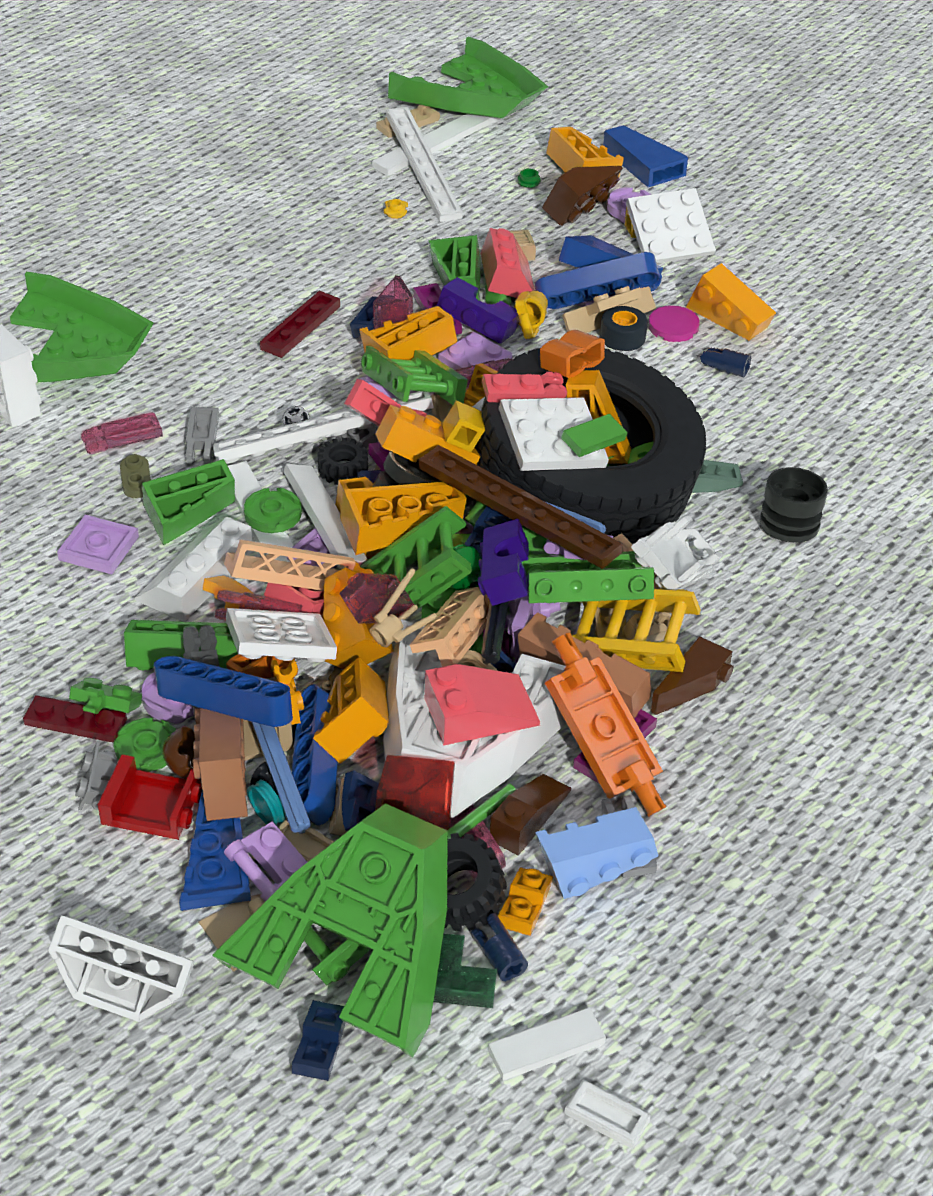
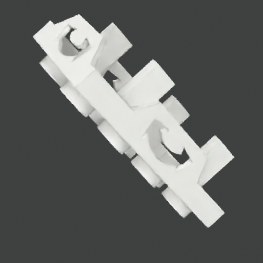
M689 515L683 517L678 523L674 521L664 524L652 534L639 539L631 546L636 553L635 558L643 567L650 566L654 568V572L657 574L655 582L662 590L683 589L708 577L716 570L713 565L723 557L721 552L715 553V550L696 528L683 529L692 521ZM690 534L696 538L693 540L696 548L700 551L705 549L709 556L701 559L702 556L692 552L689 547V541H686Z

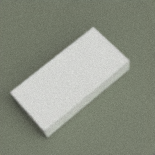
M584 1079L565 1107L564 1113L631 1149H634L651 1119L650 1113Z

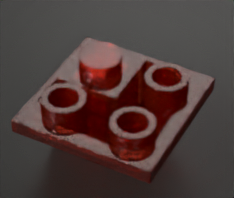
M387 755L377 789L375 811L386 803L442 829L449 830L455 761Z

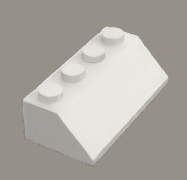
M226 516L206 527L135 597V601L185 622L212 594L203 590L204 578L222 575L228 577L230 575L224 565L227 552L236 553L239 540L252 541L251 526ZM246 550L245 555L249 556L253 551Z

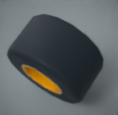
M616 306L610 308L603 313L600 338L605 339V345L613 350L633 351L638 349L646 340L647 317L641 310L634 307Z

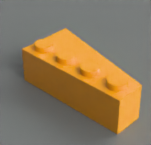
M445 482L344 489L340 519L355 555L388 547L444 506H447L463 519L467 498L463 492Z

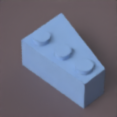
M636 807L597 816L596 823L578 827L576 822L566 824L565 831L549 835L546 830L535 832L548 869L564 899L583 895L590 888L605 881H612L620 874L635 867L644 866L652 859L658 857L654 838Z

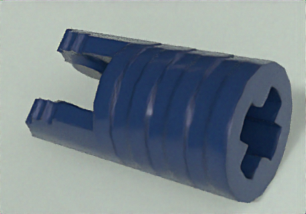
M711 347L703 351L702 355L699 356L703 364L717 368L721 372L738 375L743 378L748 373L751 365V355L734 350L731 351L726 348L722 350Z
M494 912L486 919L496 935L488 939L485 932L479 928L473 929L471 934L499 978L506 982L522 975L528 967V961Z

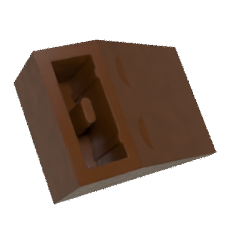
M594 166L572 168L558 178L542 208L561 226L569 221L574 223L581 216L582 212L589 213L597 202L602 204L609 198V190L620 180L618 176L623 167Z

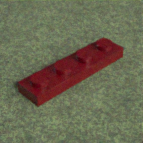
M319 290L260 341V350L283 358L340 308V298Z

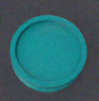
M259 780L255 785L247 788V795L255 813L266 825L272 821L277 825V823L285 820L286 816L281 801L267 782Z

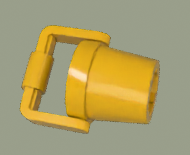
M539 291L522 292L515 301L514 308L518 313V324L521 326L525 339L535 338L539 332V326L544 322L547 315L548 300Z

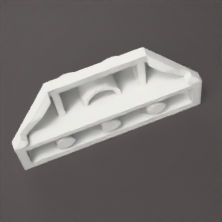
M63 915L59 919L48 950L74 999L137 1022L148 1019L182 998L195 962L170 950Z

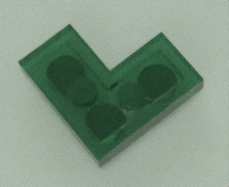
M443 934L433 1002L493 1008L497 969L462 966L465 936Z

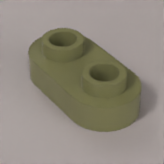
M132 454L124 458L120 463L123 492L131 498H142V483L151 480L149 463L145 457Z

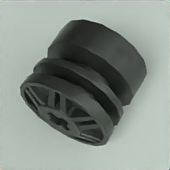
M787 467L772 472L767 479L764 493L765 500L760 514V526L773 538L785 542L800 543L816 537L820 530V521L823 516L822 510L827 498V483L821 476L802 468Z

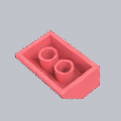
M490 228L480 253L487 290L518 298L522 292L535 291L528 260L514 234L506 229L499 228L497 230Z

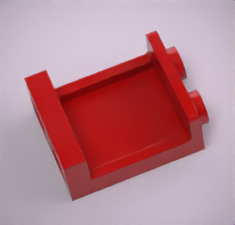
M122 754L98 803L101 825L179 840L183 828L189 829L193 818L192 808L194 803L200 802L202 783H200V779H195L193 769L190 770L187 779L136 769L134 756Z

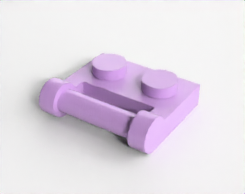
M273 821L242 840L239 839L232 842L224 851L227 858L231 862L235 861L261 891V898L264 902L299 868L307 863ZM248 852H250L254 856V858L259 862V864L276 882L275 884H272V882L266 877V875L261 871V869L255 864V862L247 854Z

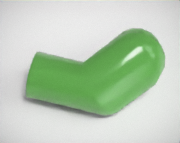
M487 285L485 286V300L487 304H496L500 300L508 305L511 304L509 296L490 292L487 290Z

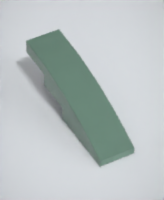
M704 460L692 493L718 492L741 487L743 479L738 464Z

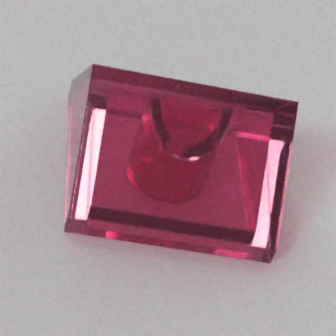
M395 275L373 302L374 329L384 327L383 322L391 320L392 324L407 320V315L413 313V296L401 276Z

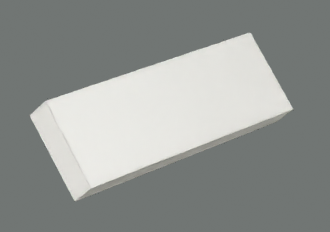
M589 1007L488 1043V1052L504 1081L605 1044L606 1036Z

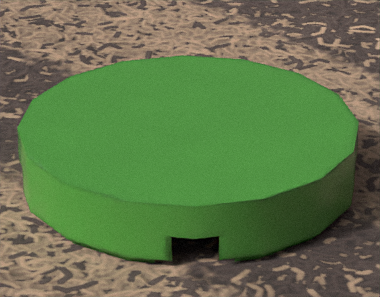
M269 488L261 489L252 493L244 504L246 523L251 528L264 533L284 532L293 528L300 521L302 515L300 499L293 492L284 488H277V491H269Z
M141 718L131 721L120 729L116 741L114 740L113 746L117 760L119 761L122 754L134 756L137 770L151 772L167 766L162 752L164 741L176 731V728L162 719L161 722L153 721V718Z

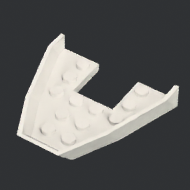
M401 619L404 627L402 630L414 624L413 622ZM423 626L407 635L399 643H395L389 666L387 689L389 723L384 731L383 739L389 798L454 818L509 779L566 724L545 685V682L550 678L563 673L566 666L521 654L512 672L513 674H519L540 720V726L443 746L424 698L425 670L439 668L442 665L436 649L412 653L410 648L411 642L425 627Z

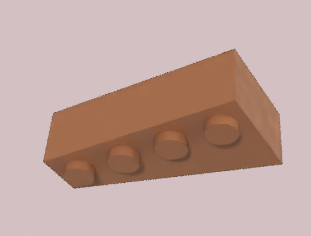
M537 612L518 633L520 656L525 654L565 666L552 641L563 634L571 633V630L562 625H559L558 628L546 622L547 617ZM572 637L583 658L587 657L590 661L600 657L630 713L635 718L651 697L650 673L616 654H613L611 657L607 656L598 647L599 645L590 640L583 643Z
M195 708V758L193 759V770L195 779H201L206 819L210 821L248 817L243 719L203 708Z

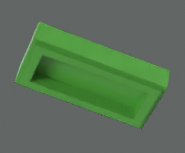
M610 414L563 430L561 439L578 457H582L624 441L628 432Z

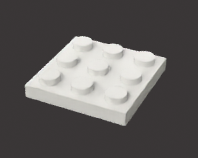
M696 188L627 199L626 206L641 253L650 252L654 254L656 263L715 254L716 249Z
M584 398L500 400L498 409L521 471L606 468L609 459L604 448L578 457L561 439L563 430L593 420Z
M227 608L226 622L238 654L246 658L259 659L261 656H274L276 659L283 661L293 660L294 657L306 658L312 662H324L326 659L336 660L337 646L324 620L318 613Z

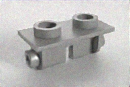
M98 740L92 753L86 751L81 764V771L86 772L85 778H80L75 793L76 797H80L78 810H82L85 803L99 810L98 803L108 784L107 781L110 780L118 760L114 752L99 751L100 741Z

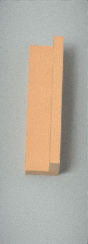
M239 540L236 553L227 552L224 560V565L231 577L324 591V578L339 571L330 568L335 565H343L344 568L346 567L353 571L356 563L354 558L246 540ZM246 550L259 552L262 558L245 555ZM280 555L287 556L290 562L274 559ZM308 560L316 561L319 567L305 565L303 563H305Z
M479 587L455 591L436 613L437 618L428 623L411 642L410 648L412 653L436 649L442 667L458 664L486 628L490 605L488 596L482 595Z

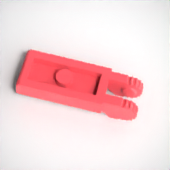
M546 372L541 376L532 374H483L482 384L488 402L498 403L501 399L566 398L567 390L562 385L564 383L563 377L559 372Z

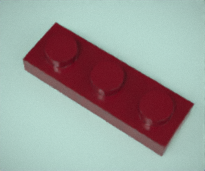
M35 695L23 717L24 725L114 743V740L116 741L118 737V732L127 721V715L124 712L104 708L98 714L83 711L85 706L83 704Z

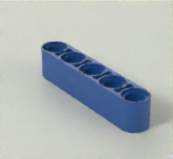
M642 252L540 278L535 282V291L542 292L548 300L547 308L559 309L591 301L594 297L608 293V296L616 295L615 290L629 286L630 290L648 287L657 283L660 276L654 254Z
M166 656L154 662L157 691L160 697L271 727H281L293 720L290 687L284 683L178 656Z
M311 684L301 693L304 710L299 711L301 723L296 724L292 775L310 822L320 826L329 820L334 811L338 762L313 739L315 732L321 730L324 726V723L320 720L322 713L325 711L329 713L331 704L327 701L329 693L316 684Z

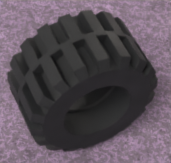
M452 833L451 839H448L447 879L452 874L463 870L478 873L475 883L467 891L455 895L447 894V914L444 928H447L450 924L453 931L461 932L462 926H467L468 930L471 931L476 928V923L481 921L484 926L488 923L487 916L494 912L497 914L500 911L497 903H504L506 896L503 890L507 889V883L495 852L491 847L488 848L484 840L479 838L475 841L473 835L465 833L464 838H460L458 833Z

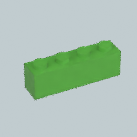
M131 620L124 631L126 667H136L139 670L153 669L154 662L162 657L178 656L184 658L185 650L182 634L186 627H195L198 633L201 627L205 625H211L215 629V636L217 638L215 650L217 649L219 666L221 668L227 669L226 663L237 655L238 652L227 623Z

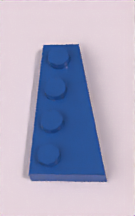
M202 789L195 822L194 839H192L189 864L186 867L184 877V889L181 892L179 902L181 911L251 901L248 876L235 861L231 862L224 854L225 849L232 842L243 839L240 817L207 821Z

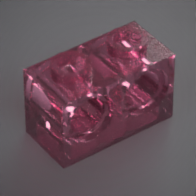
M358 573L348 580V585L339 594L358 624L376 623L374 617L383 609L400 584V581L395 574ZM405 589L387 614L388 616L393 614L399 617L414 605Z

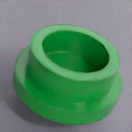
M526 168L521 170L517 182L523 187L532 188L540 184L541 178L537 170Z

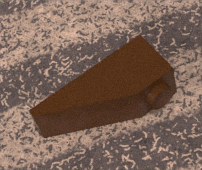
M699 636L683 656L686 661L683 672L670 671L653 692L651 713L655 715L714 691L721 681L726 683L734 669V666L731 665L733 651Z
M542 774L509 794L491 816L490 841L519 856L536 835L535 832L541 829L571 792L572 788Z

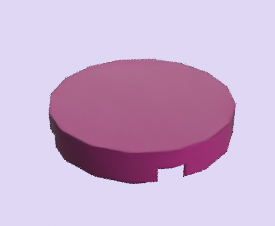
M671 305L663 306L654 310L649 316V330L654 336L657 337L659 335L663 337L665 341H687L693 338V335L699 331V318L696 313L688 308Z

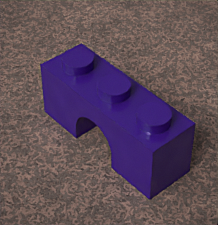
M458 277L443 286L437 306L453 316L454 319L500 344L515 333L519 318L514 307L501 300L496 304H486L476 299L479 288Z
M519 519L485 528L483 542H480L482 559L479 560L481 577H478V585L482 595L488 596L492 606L528 596V576L522 562L529 560V542Z

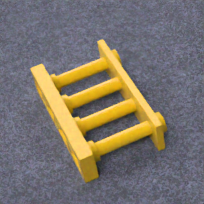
M654 589V599L582 602L584 610L576 634H573L572 637L583 643L590 640L599 645L598 647L607 656L611 657L613 654H616L642 669L683 672L686 661L676 642L684 615H700L701 609L694 592L684 589ZM597 607L612 608L613 611L605 636L601 638L588 637ZM626 610L642 611L634 639H617ZM655 612L672 613L664 640L661 642L646 641Z

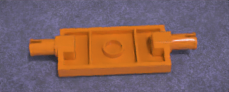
M570 632L559 636L552 641V644L555 646L566 667L563 673L550 678L545 682V685L607 798L611 799L630 789L631 792L635 791L648 817L666 808V804H664L652 782L654 777L662 773L663 770L600 657L590 661L587 657L583 658Z

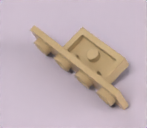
M629 286L615 290L616 295L609 298L608 293L594 297V303L564 313L562 317L567 332L579 330L588 333L600 329L603 313L616 306L634 307L643 313L655 310L656 305L650 287H639L630 290Z

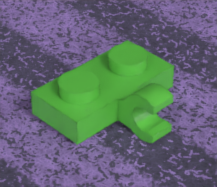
M84 678L83 681L70 688L69 699L88 703L83 707V711L98 714L103 708L130 713L140 707L142 703V693L134 692L131 687L126 685L102 684L103 681L97 678Z

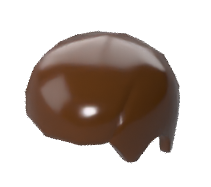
M184 725L167 737L164 741L162 752L168 768L174 774L187 779L190 770L193 769V759L195 758V734L191 728Z

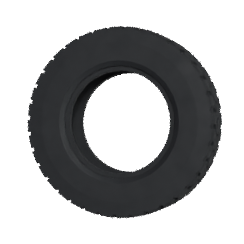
M536 348L528 351L527 354L524 352L516 356L514 360L511 359L497 374H532L541 376L551 371L541 368V348ZM605 349V358L595 367L584 369L600 370L622 427L628 432L627 439L631 450L642 444L653 442L651 450L643 458L626 465L606 466V468L521 471L498 409L500 402H488L485 396L481 410L485 431L475 445V449L480 455L477 466L545 502L602 523L606 526L604 533L606 535H612L614 538L622 533L632 545L639 539L649 536L664 524L676 522L685 510L705 458V427L702 425L703 421L699 412H696L695 405L691 399H687L685 392L680 387H676L671 379L666 375H661V372L652 366L648 367L645 365L646 363L634 357L633 359L629 358V355L617 351L614 353L610 349ZM562 376L564 380L562 385L566 388L568 378Z

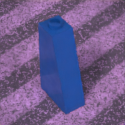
M624 125L604 131L603 146L608 148L607 153L614 157L616 155L624 157L622 166L648 188L686 176L688 157Z
M592 235L565 237L559 261L582 268L634 254ZM657 265L660 278L657 283L649 286L651 291H654L656 288H658L662 281L661 273L663 267Z

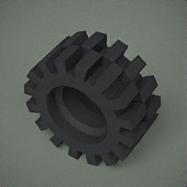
M336 438L332 439V444L327 441L324 443L325 447L321 446L317 454L318 472L322 479L326 478L328 483L334 480V485H338V480L358 478V472L368 471L367 448L363 447L361 442L356 444L355 439L347 442V438H342V441L338 442ZM347 460V461H350V462L339 463V462H337V461Z

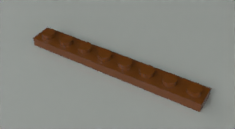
M440 445L419 459V469L512 520L519 519L521 525L601 569L605 568L622 553L621 542Z

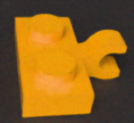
M295 659L290 660L288 668L283 669V667H279L276 660H272L271 678L275 677L276 682L284 683L290 687L293 713L291 725L301 723L299 711L304 710L301 692L296 691L293 679L298 672Z

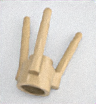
M413 568L402 579L383 609L374 617L376 623L370 628V633L374 640L383 647H388L394 641L399 643L407 635L437 618V614L433 613L402 630L404 627L401 619L407 620L418 609V606H411L399 617L393 614L387 615L415 574V569Z

